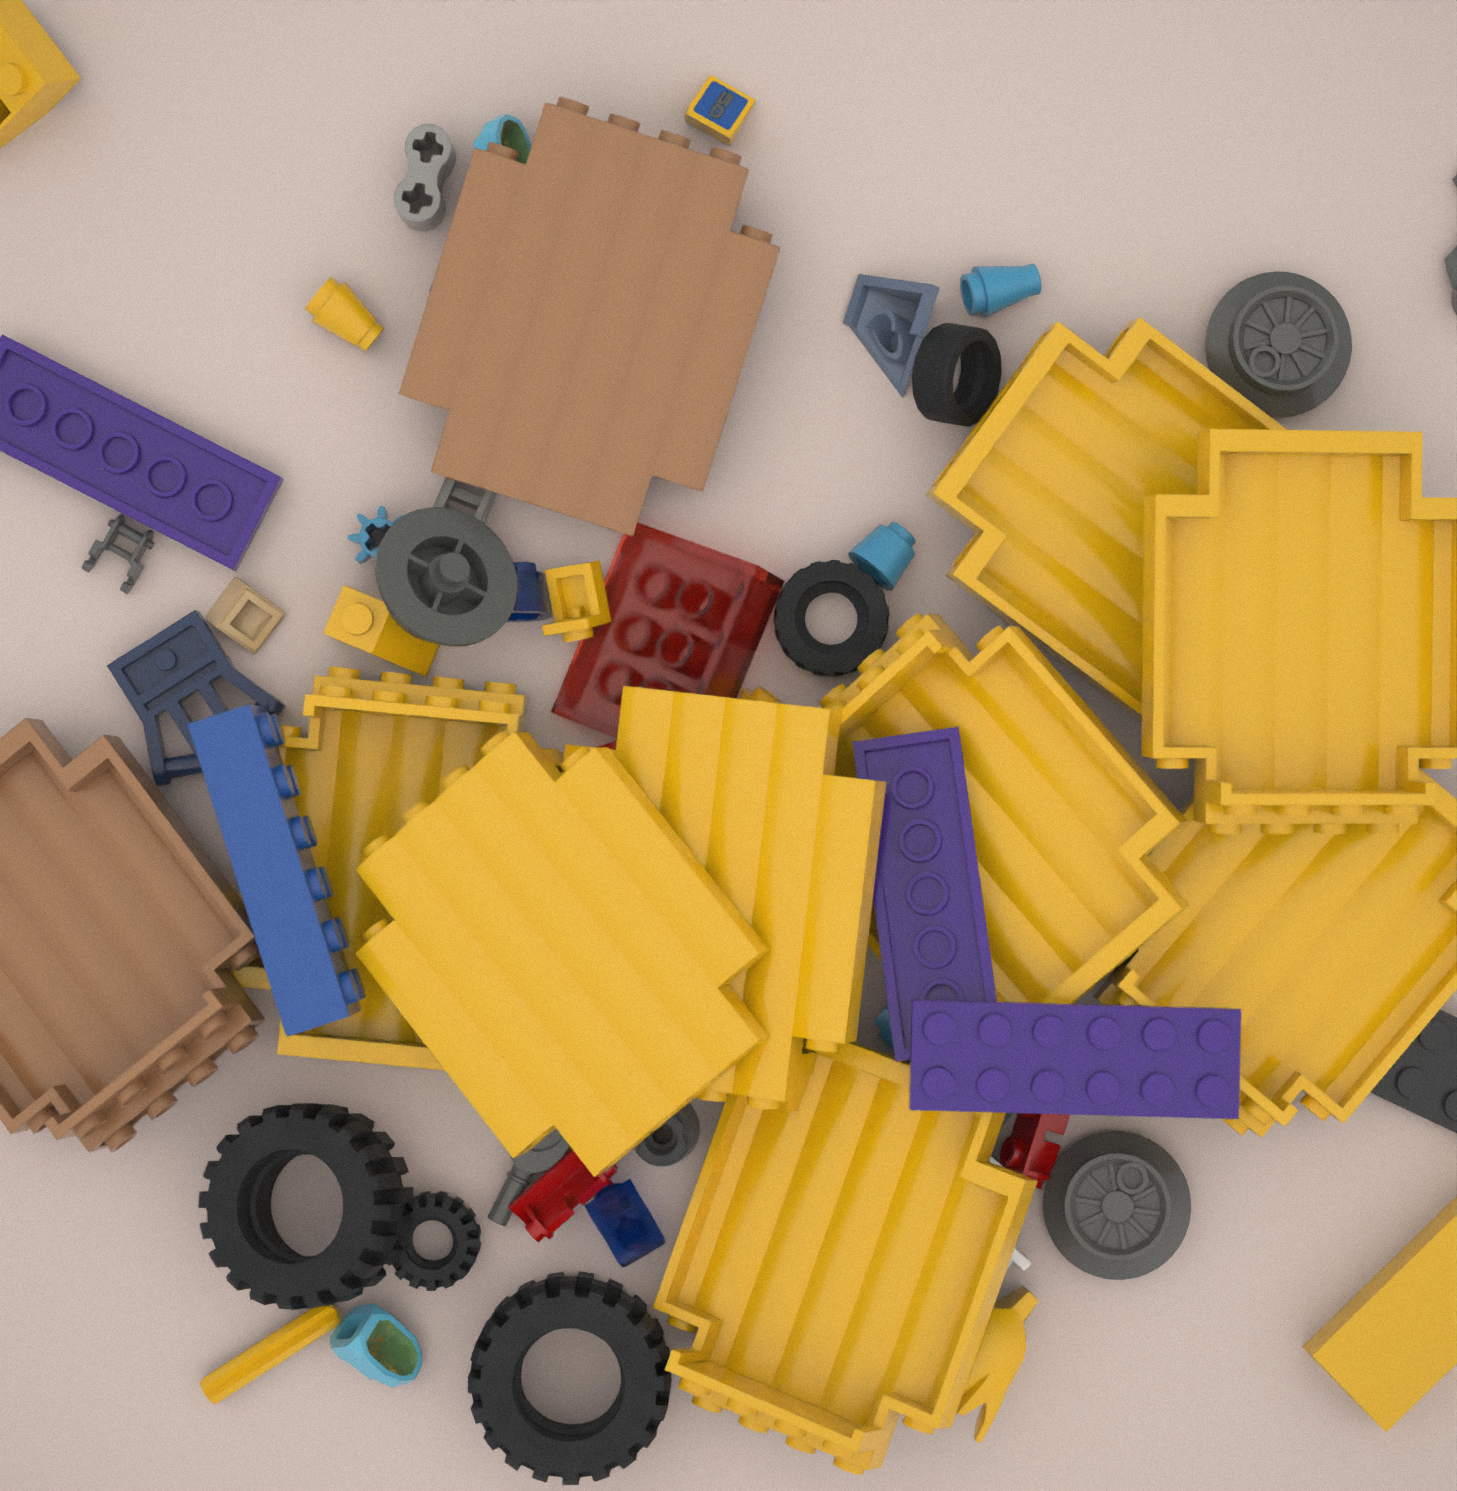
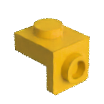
M600 560L545 570L554 622L542 625L543 636L561 633L563 642L594 637L593 627L611 622Z

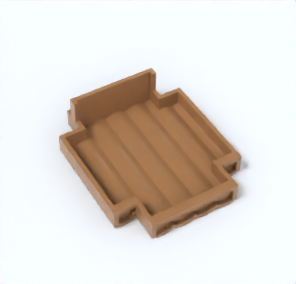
M559 97L557 105L546 102L544 104L526 164L517 161L519 151L503 145L489 142L486 151L474 148L399 395L449 410L431 472L633 536L652 476L703 492L781 247L770 244L773 234L754 227L742 225L740 234L730 231L749 172L748 168L739 165L742 156L716 147H711L709 155L689 149L691 140L681 135L661 130L658 139L638 132L640 123L611 113L607 122L587 116L589 106L568 98Z
M25 718L0 738V1120L10 1134L29 1129L33 1134H36L47 1127L56 1140L77 1136L89 1153L105 1149L106 1147L111 1152H114L126 1145L138 1134L133 1126L148 1114L154 1120L171 1109L178 1102L174 1093L184 1084L189 1082L192 1087H195L212 1076L218 1070V1066L214 1061L229 1049L233 1055L237 1054L259 1037L255 1028L265 1020V1017L228 968L233 966L238 971L253 962L260 955L244 902L119 736L102 735L72 760L43 720Z

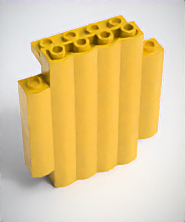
M1140 317L1128 322L1104 356L1057 321L1046 328L1030 349L1018 369L1010 377L988 410L964 440L957 453L939 474L926 496L975 532V535L960 552L945 576L1010 625L1019 626L1029 639L1142 722L1144 496L1154 494L1197 495L1198 431L1207 429H1287Z
M1207 429L1198 431L1197 495L1154 494L1144 496L1141 756L1156 758V768L1188 769L1189 758H1194L1193 821L1208 824V833L1241 834V824H1261V833L1294 834V824H1314V833L1346 834L1347 824H1366V833L1397 834L1399 833V824H1418V805H1436V783L1418 780V759L1419 768L1452 769V759H1457V498L1422 497L1423 432Z
M918 613L907 620L896 631L895 634L899 637V640L886 652L881 648L874 651L858 666L857 669L861 675L848 687L843 683L839 684L819 702L822 708L842 711L834 776L857 778L852 744L854 741L959 727L997 1001L1075 1004L1189 906L1188 902L1147 856L1187 820L1019 626H1009L1005 630L1000 625L995 627L976 644L980 653L974 656L939 614H927L923 617ZM873 899L867 945L882 962Z
M329 667L328 676L314 675L312 695L305 694L303 716L310 717L308 738H301L302 727L281 725L285 744L278 746L283 764L286 766L292 765L296 772L301 795L294 797L299 814L302 817L308 815L317 838V846L310 848L316 867H325L330 878L334 896L326 900L332 918L341 917L344 923L350 947L343 949L348 969L357 968L363 982L366 998L359 1001L361 1011L350 1017L287 1037L280 1018L278 1055L444 1070L356 956V953L366 944L362 935L370 927L386 917L391 922L394 919L355 869L366 859L362 852L371 842L386 833L392 838L405 825L401 818L410 808L425 799L431 804L445 791L441 783L448 775L463 765H467L469 769H472L484 757L481 748L491 738L504 730L509 735L513 732H524L527 696L516 694V684L485 682V691L465 690L464 679L433 677L432 686L413 685L411 674L381 672L380 681L361 680L359 669ZM240 892V893H239V897H240L241 900L243 901V898H242V895H241V892ZM261 955L238 971L232 966V974L242 987L271 990Z
M623 686L616 750L610 749V751L770 950L729 984L768 1033L769 1037L695 1098L706 1101L726 1102L727 1093L746 1096V1106L776 1110L779 1107V1101L797 1098L799 1076L813 1073L815 1052L802 1051L803 1038L806 1039L807 1049L825 1052H838L839 1043L845 1044L856 1041L886 782L834 776L842 711ZM565 744L563 762L571 754L584 746ZM587 746L590 751L595 748Z
M504 730L491 738L481 748L484 757L472 769H469L467 765H463L443 780L441 786L445 791L433 803L430 804L425 799L410 808L401 818L405 825L395 836L391 838L388 833L383 834L363 850L362 854L366 859L355 870L393 917L394 921L391 922L386 917L370 927L362 935L366 944L361 947L356 956L513 1159L530 1151L552 1131L557 1129L595 1177L616 1164L769 1037L768 1033L729 984L770 950L608 747H595L590 751L587 746H584L571 754L563 762L564 757L557 748H541L529 732H513L509 735Z
M1419 767L1418 780L1436 783V805H1418V824H1399V833L1397 834L1366 833V824H1347L1346 834L1314 833V824H1294V834L1261 833V824H1241V834L1208 833V824L1193 821V795L1180 810V813L1187 821L1147 855L1188 902L1189 906L1120 964L1094 994L1093 998L1100 1004L1241 1009L1239 1119H1222L1241 1136L1249 1129L1262 1138L1275 1122L1285 1127L1298 1112V1109L1291 1102L1301 1091L1305 1095L1299 1102L1321 1121L1325 1122L1331 1115L1336 1120L1345 1123L1457 990V799Z
M803 1038L802 1051H814L815 1060L813 1073L799 1076L797 1098L779 1101L778 1109L770 1110L746 1106V1096L728 1093L653 1308L669 1315L667 1319L668 1324L687 1332L696 1333L691 1348L672 1349L665 1368L666 1371L681 1377L677 1388L692 1394L691 1402L694 1405L715 1413H721L723 1408L740 1415L738 1423L748 1429L760 1433H768L769 1428L787 1436L785 1443L788 1446L809 1454H815L817 1449L835 1456L833 1465L853 1474L863 1475L864 1470L868 1471L882 1467L900 1414L905 1415L903 1424L923 1433L933 1434L935 1428L944 1429L952 1427L1038 1181L989 1162L1006 1113L910 1110L909 1062H896L894 1056L856 1042L839 1043L838 1052L811 1050L806 1048V1039Z

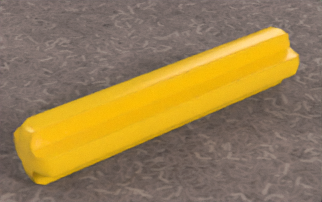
M334 1304L311 1308L205 1376L200 1382L203 1393L212 1404L222 1401L338 1326L342 1319L338 1308Z

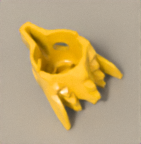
M1024 1286L1019 1287L995 1302L956 1412L964 1416L983 1404L976 1419L974 1439L981 1443L990 1428L1006 1391L1024 1360L1026 1351L1024 1322L1039 1302Z

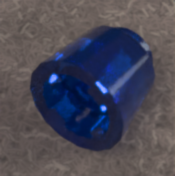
M513 562L517 574L518 592L514 609L506 622H534L550 618L551 612L544 574L536 572L535 563Z

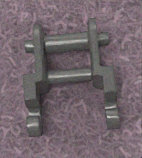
M120 514L116 520L110 519L108 522V526L111 528L103 542L95 540L88 552L90 558L84 561L82 570L89 573L96 565L103 551L110 550L126 559L131 565L127 573L129 578L127 582H123L120 588L121 592L128 594L145 567L139 563L147 548L152 549L155 544L151 541L154 532L148 530L144 535L125 525V516ZM118 534L138 544L133 554L113 544Z

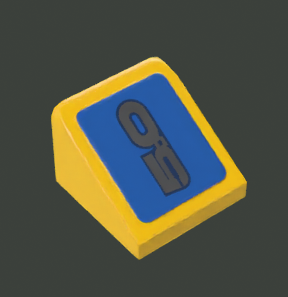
M710 75L685 113V122L731 146L756 100Z

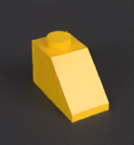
M345 585L342 587L323 634L424 677L428 676L440 647L439 644L421 640L403 630L389 614L384 601Z

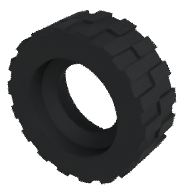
M840 560L814 562L804 569L801 568L794 573L781 589L774 609L775 635L785 655L802 670H807L818 676L837 677L857 671L858 666L870 654L882 647L889 629V606L886 604L882 588H879L874 581L875 578L868 572L865 573L860 570L859 566L852 563H842ZM825 593L843 595L851 601L857 613V625L853 634L839 644L828 645L817 641L811 636L806 627L805 614L809 604L816 597Z

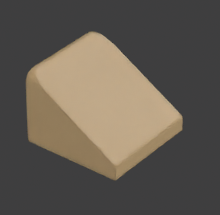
M234 577L209 610L206 619L221 632L253 654H256L286 613L241 579Z

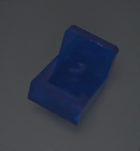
M631 1179L623 1183H613L602 1188L595 1195L594 1200L584 1205L621 1267L632 1264L665 1244V1237Z

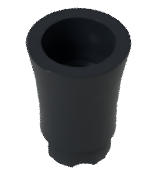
M690 1103L664 1123L669 1125L673 1131V1136L669 1141L659 1142L651 1134L633 1149L642 1160L654 1166H670L682 1161L693 1151L699 1139L700 1123L697 1113Z

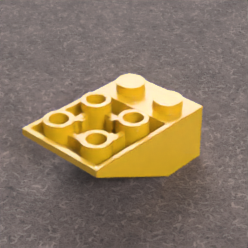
M0 0L1 149L49 113L81 79L22 0Z

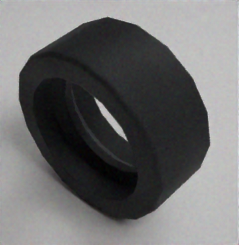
M943 323L932 328L922 340L913 366L912 391L917 409L927 420L970 427L978 423L998 394L1002 374L1001 354L995 338L988 330L973 326ZM960 357L961 372L959 377V383L954 392V372L956 364Z

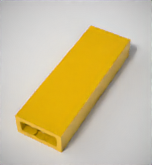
M1457 1196L1303 1346L1313 1359L1385 1432L1457 1364Z

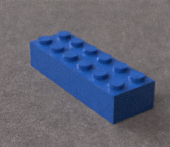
M248 704L187 724L286 1037L350 1017L361 1011L359 1001L366 998L365 989L357 968L349 970L343 949L350 947L348 935L341 917L332 918L326 900L334 896L331 881L325 867H316L310 848L317 846V838L309 816L302 817L299 814L294 797L301 795V788L293 766L283 764L278 746L285 744V738L277 715H269L265 707Z

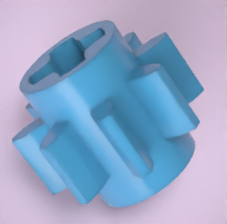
M384 506L379 507L377 518L369 520L360 513L357 515L359 522L363 526L359 534L348 535V540L355 544H360L363 549L355 558L359 564L365 563L370 557L376 559L378 547L371 550L375 543L374 538L371 536L373 531L378 528L386 533L402 516L390 522L388 520V512Z

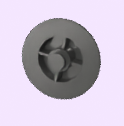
M1266 272L1238 283L1219 301L1207 326L1205 353L1209 370L1271 418H1285L1300 415L1316 408L1336 391L1349 367L1352 353V337L1349 322L1341 305L1322 285L1296 273Z
M429 507L410 512L398 519L388 529L376 553V582L386 608L394 621L403 630L416 638L444 646L459 647L473 645L494 635L506 623L514 609L518 582L513 560L501 539L487 525L469 514L444 507Z
M1123 1131L1093 1134L1068 1148L1050 1171L1049 1175H1051L1050 1181H1046L1043 1195V1214L1046 1228L1059 1252L1080 1270L1104 1279H1132L1146 1275L1162 1266L1181 1245L1186 1235L1191 1215V1198L1188 1184L1174 1158L1152 1140L1141 1135Z

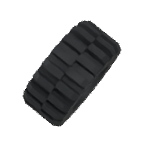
M293 1103L292 1105H276L265 1108L262 1115H250L237 1124L238 1135L224 1136L216 1147L217 1152L222 1155L220 1160L208 1161L203 1177L210 1180L208 1191L199 1192L198 1208L207 1209V1222L200 1223L202 1238L212 1239L215 1249L209 1252V1256L216 1268L228 1267L230 1269L229 1274L226 1276V1281L237 1291L251 1289L249 1293L250 1299L263 1305L276 1303L279 1309L297 1310L334 1305L337 1302L349 1301L362 1295L364 1287L376 1286L386 1276V1270L383 1266L398 1261L404 1248L396 1243L399 1235L410 1234L413 1218L404 1216L405 1203H414L413 1187H403L401 1175L409 1172L403 1157L391 1156L389 1151L394 1147L395 1142L385 1131L373 1132V1120L361 1113H349L347 1107L334 1104ZM304 1154L316 1156L331 1169L339 1183L343 1198L342 1220L336 1236L323 1252L313 1256H303L284 1242L275 1227L271 1212L272 1191L277 1177L293 1158Z
M579 1271L578 1276H564V1272L548 1274L545 1280L539 1282L531 1280L521 1285L515 1294L504 1298L495 1308L489 1320L486 1321L470 1359L472 1363L468 1375V1393H472L473 1397L471 1411L475 1423H482L486 1431L483 1437L492 1450L499 1447L506 1454L504 1462L516 1471L523 1465L533 1470V1479L546 1483L548 1476L562 1477L563 1485H579L580 1478L592 1476L593 1481L596 1482L608 1478L611 1469L617 1466L625 1469L636 1460L637 1453L643 1447L648 1448L657 1435V1428L660 1422L664 1421L669 1404L672 1377L671 1372L666 1371L665 1368L670 1356V1349L665 1344L663 1338L664 1330L658 1319H653L647 1312V1304L637 1294L631 1297L622 1290V1284L610 1278L607 1283L593 1279L594 1273ZM567 1328L584 1330L601 1338L614 1352L621 1372L620 1389L612 1406L599 1418L587 1423L564 1424L545 1417L527 1400L521 1382L523 1360L531 1346L551 1331Z

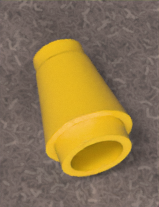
M332 277L324 283L305 307V310L314 316L312 319L313 323L354 346H358L364 352L367 351L385 329L377 322V319L345 281L339 284Z

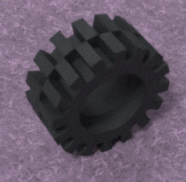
M422 1192L414 1197V1203H405L404 1216L413 1218L410 1234L399 1235L396 1243L401 1245L404 1250L396 1263L388 1265H393L396 1270L394 1274L400 1280L402 1278L410 1282L409 1286L418 1289L419 1286L427 1287L426 1291H436L439 1287L444 1286L446 1289L453 1286L456 1281L462 1280L468 1274L480 1251L481 1228L480 1224H477L475 1221V1213L471 1208L468 1210L463 1205L464 1201L459 1197L452 1198L447 1196L448 1192ZM439 1221L451 1231L453 1246L451 1252L446 1257L440 1260H427L416 1252L413 1246V1233L416 1227L423 1222Z

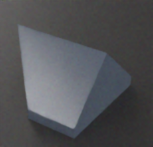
M859 274L843 324L851 328L903 398L913 370L915 356L924 338L940 288L933 284Z

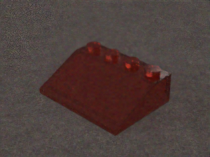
M637 522L633 536L623 534L604 580L611 622L593 627L594 637L580 640L551 713L617 739L623 686L737 698L784 580L756 564Z

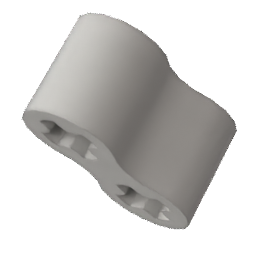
M422 124L415 127L406 138L405 154L408 159V171L395 190L394 204L402 221L409 228L416 231H429L436 228L442 222L445 215L442 185L455 166L456 153L448 134L441 127L434 124ZM431 143H436L442 155H433L430 163H426L419 151H428ZM420 193H425L431 206H422L420 213L415 214L408 202L418 201Z

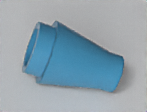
M1035 264L1024 266H974L971 269V273L961 275L960 290L968 314L971 316L980 314L983 318H986L1023 299L1039 295L1041 293V279Z

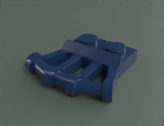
M198 610L189 613L107 665L143 723L152 775L157 787L171 784V779L203 773L187 725L193 721L181 702L199 691L213 715L229 711L212 684L215 680L224 677L255 700L256 706L265 707L269 715L276 714L279 716L286 707L279 699L261 688L233 666L231 659L226 655ZM166 711L169 712L194 753L167 758L159 722L161 714Z

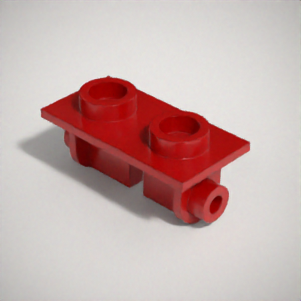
M1017 1113L1011 1136L1005 1139L1001 1147L1000 1163L1002 1166L1037 1180L1036 1188L1042 1189L1044 1180L1050 1181L1051 1175L1049 1174L1055 1164L1060 1148L1059 1144L1044 1140L1046 1131L1064 1135L1070 1114Z
M571 1149L508 1207L526 1224L525 1229L537 1242H540L545 1236L551 1239L554 1236L553 1232L575 1214L573 1209L579 1203L582 1206L585 1205L606 1185L610 1186L613 1183L611 1177L618 1172V1166L614 1164L607 1171L594 1177L574 1150Z

